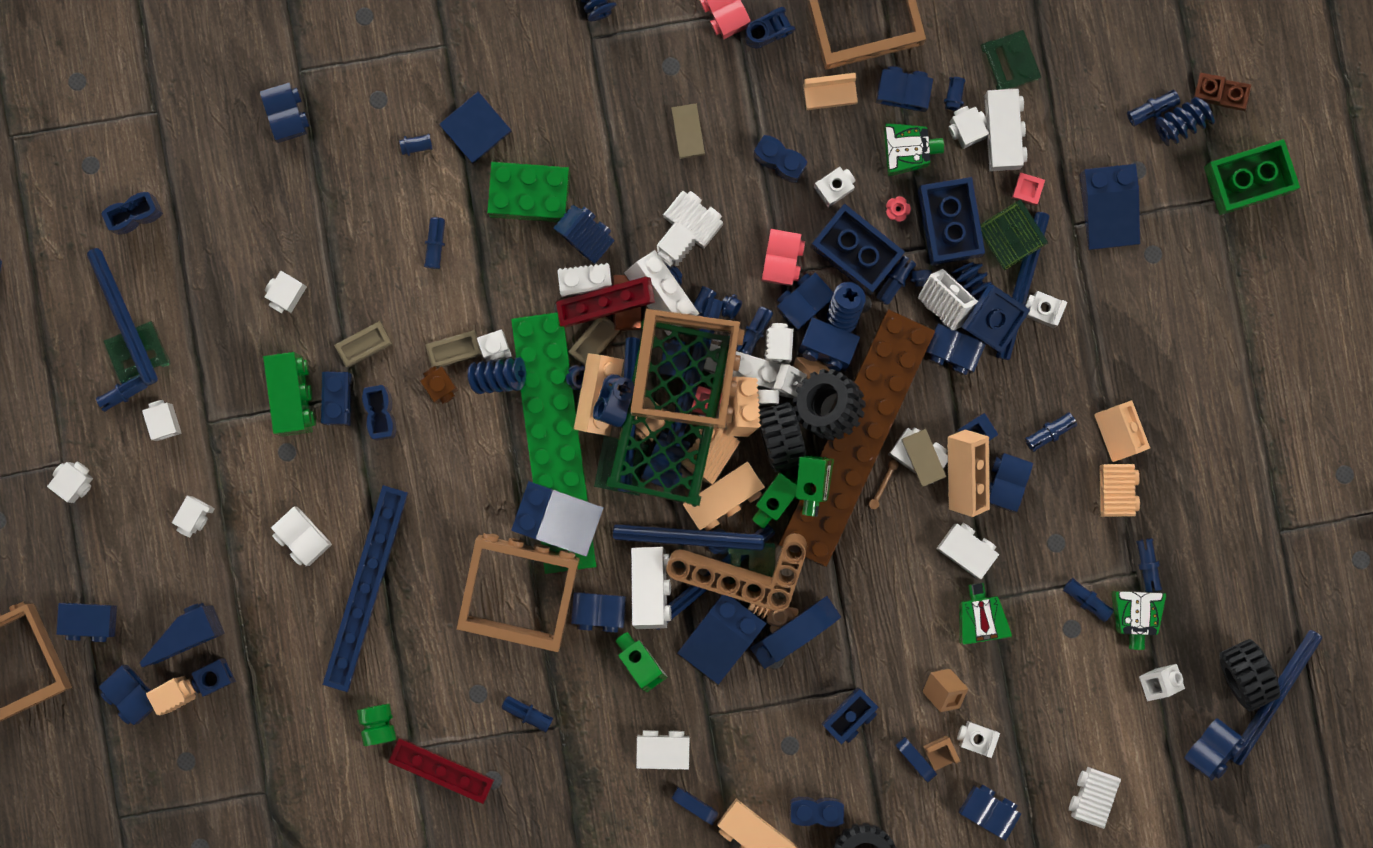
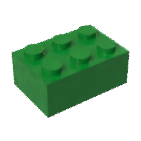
M1284 139L1212 161L1204 166L1219 216L1293 193L1300 188Z
M491 162L487 212L489 217L546 222L561 221V218L564 217L568 210L569 167Z
M296 352L263 356L273 434L284 437L312 433V426H316L314 411H310L309 401L313 400L311 386L306 383V375H309L308 361L303 360V356Z

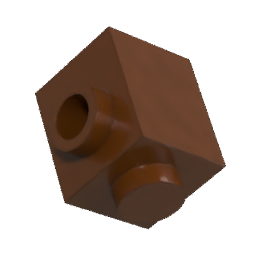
M434 366L423 373L425 378L421 379L420 382L434 403L439 404L441 402L445 404L455 397L454 393L458 391V388L442 366L440 368Z

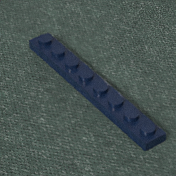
M382 486L322 685L349 692L408 492Z

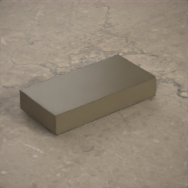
M697 103L671 107L679 158L705 155Z
M606 316L598 318L568 352L585 366L588 353L601 355L621 330H615L614 323Z
M381 321L334 346L345 367L349 368L391 346L392 342Z
M475 330L425 344L432 367H445L482 356Z
M926 429L901 439L921 487L946 477Z

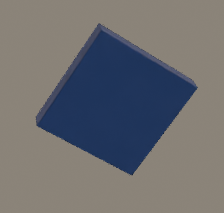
M479 92L474 94L439 124L472 164L512 132Z
M990 283L962 325V328L998 352L1003 353L1030 310Z

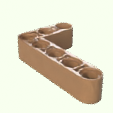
M793 533L788 535L783 542L772 577L680 549L671 553L666 570L668 575L674 580L774 611H783L788 608L806 556L807 542L800 534ZM790 545H798L801 551L794 553L788 547ZM681 561L686 567L682 569L677 568L673 565V562ZM787 568L792 570L793 574L791 576H784L780 571ZM707 569L711 574L709 576H702L698 573V570ZM729 576L734 578L736 582L727 584L723 578ZM751 584H756L761 589L757 592H753L749 590L748 586ZM781 592L786 597L784 599H776L773 594Z

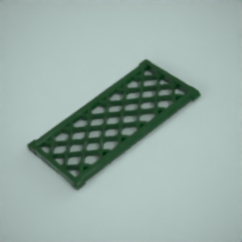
M642 319L641 329L644 326V319ZM656 322V329L672 333L663 340L657 339L654 335L652 349L660 347L666 359L657 365H653L650 362L649 373L654 372L661 383L651 391L646 389L645 398L647 397L652 401L656 410H662V408L670 403H674L681 413L688 414L699 408L706 414L705 417L716 418L725 377L730 336ZM678 333L694 336L697 339L689 345H684L679 339ZM671 337H675L682 348L675 354L668 355L662 344ZM703 339L721 342V347L710 351L703 342ZM640 341L639 350H638L637 359H636L635 368H634V373H633V377H632V382L634 383V386H635V379H636V372H637V366H638V359H639V352H640L641 341ZM700 342L707 351V355L695 361L689 354L688 349ZM684 352L692 363L684 370L679 371L672 359ZM706 358H711L717 363L715 374L704 376L698 368V364ZM669 362L675 369L676 374L664 381L658 374L657 368ZM696 368L702 379L693 386H689L682 375L689 369ZM675 378H680L686 386V390L677 396H673L667 388V384ZM701 383H705L711 388L710 398L698 401L692 390ZM663 387L671 399L662 406H658L651 395ZM686 393H690L696 401V405L688 411H683L677 403V399ZM632 395L626 420L621 427L611 477H608L606 487L683 502L693 507L700 506L702 496H699L714 427L701 425L694 427L692 424H689L691 430L685 435L678 437L671 428L674 422L664 420L665 425L657 431H651L646 423L647 418L637 416V419L634 420L635 416L631 415ZM643 423L650 434L643 440L636 441L630 436L632 426ZM668 428L674 435L675 441L666 447H662L656 439V434ZM695 434L697 438L701 439L699 449L687 452L681 441L688 435ZM653 438L660 449L657 453L647 457L641 450L640 445L646 440ZM674 444H679L685 452V456L677 462H672L666 454V450ZM637 448L643 455L644 460L635 467H631L625 462L627 450ZM664 454L670 465L663 471L656 472L650 461L657 455ZM685 459H689L695 465L693 476L682 478L676 469V465ZM643 464H648L654 472V476L642 483L637 478L635 470ZM673 469L680 481L671 488H667L660 479V476L666 471ZM632 474L637 480L638 486L620 483L621 476ZM657 479L663 486L664 492L647 489L645 485ZM679 485H684L686 489L690 490L688 497L670 494V492Z

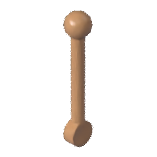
M896 460L889 462V469L874 499L869 501L871 509L879 507L878 501L893 471L899 466Z

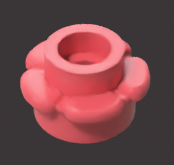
M904 197L891 198L886 204L888 218L897 222L904 221L911 212V206ZM896 207H900L901 210L896 211Z

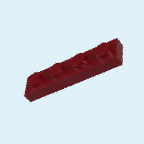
M645 276L556 302L560 327L566 328L655 303L651 277Z
M402 738L398 739L388 761L395 766L481 804L485 803L495 780Z

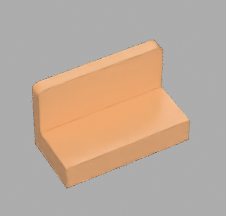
M856 73L805 79L803 88L806 110L857 104Z
M1132 400L1095 414L1097 424L1113 462L1150 449Z

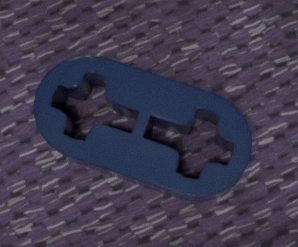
M906 737L895 745L927 783L937 775Z
M678 787L671 797L675 802L711 825L714 824L720 815L715 809L681 787Z

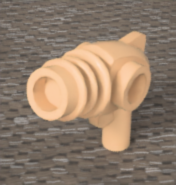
M751 603L748 606V610L752 611L753 614L758 611L757 616H760L762 613L761 620L766 616V623L771 625L770 631L772 633L798 615V609L788 607L783 611H774Z

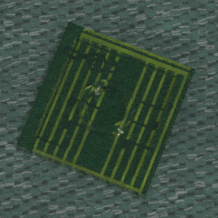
M1021 199L980 224L983 238L1004 271L1048 244V241Z

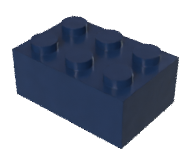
M972 177L921 185L918 189L931 266L982 257L985 254Z
M845 203L810 247L869 295L874 292L905 253V251Z

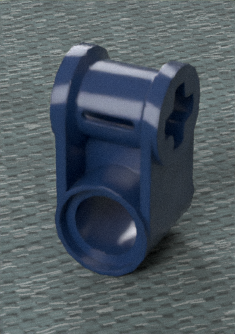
M779 7L749 23L745 33V41L748 46L758 49L795 32V27L790 25L785 15V7ZM755 29L760 30L764 37L755 39L751 36L750 32Z
M616 374L608 375L604 379L598 400L593 409V418L595 420L616 427L623 425L634 392L632 380Z

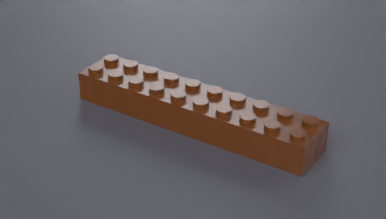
M889 309L886 311L854 380L864 394V397L861 398L865 401L866 407L861 409L865 412L864 417H859L858 422H860V425L858 427L854 426L852 428L853 432L850 435L844 433V438L837 439L836 437H834V440L827 439L819 457L834 459L828 500L819 503L818 516L802 515L804 500L799 499L778 544L779 546L783 545L788 535L793 533L800 534L807 542L805 558L827 567L935 330ZM811 483L810 489L813 493H816V486ZM790 545L788 547L794 553L801 551L798 545Z

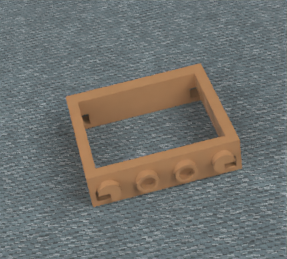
M807 0L825 70L922 46L926 41L916 0H906L914 32L831 53L818 0Z
M646 309L631 415L725 429L726 422L731 423L733 407H728L730 396L735 397L737 381H732L733 372L739 371L741 356L736 355L737 345H743L745 331L740 329V322ZM656 322L731 333L719 418L643 408Z
M493 533L478 535L473 549L457 630L559 652L580 557H576L575 553H570L568 550H560V552L550 551V547L542 544H534V547L524 545V541L515 538H509V541L498 539V535ZM483 549L569 568L554 635L469 616Z
M23 601L9 607L11 612L2 616L0 613V628L26 616L56 682L0 708V722L72 688L34 603L25 604Z

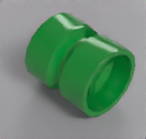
M390 703L357 710L359 725L364 726V729L361 731L363 746L381 744L397 739L395 727L389 723V720L393 718Z

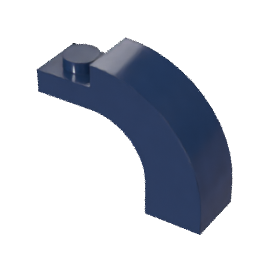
M825 596L781 628L755 643L750 649L762 667L766 669L839 620L841 615L828 596Z

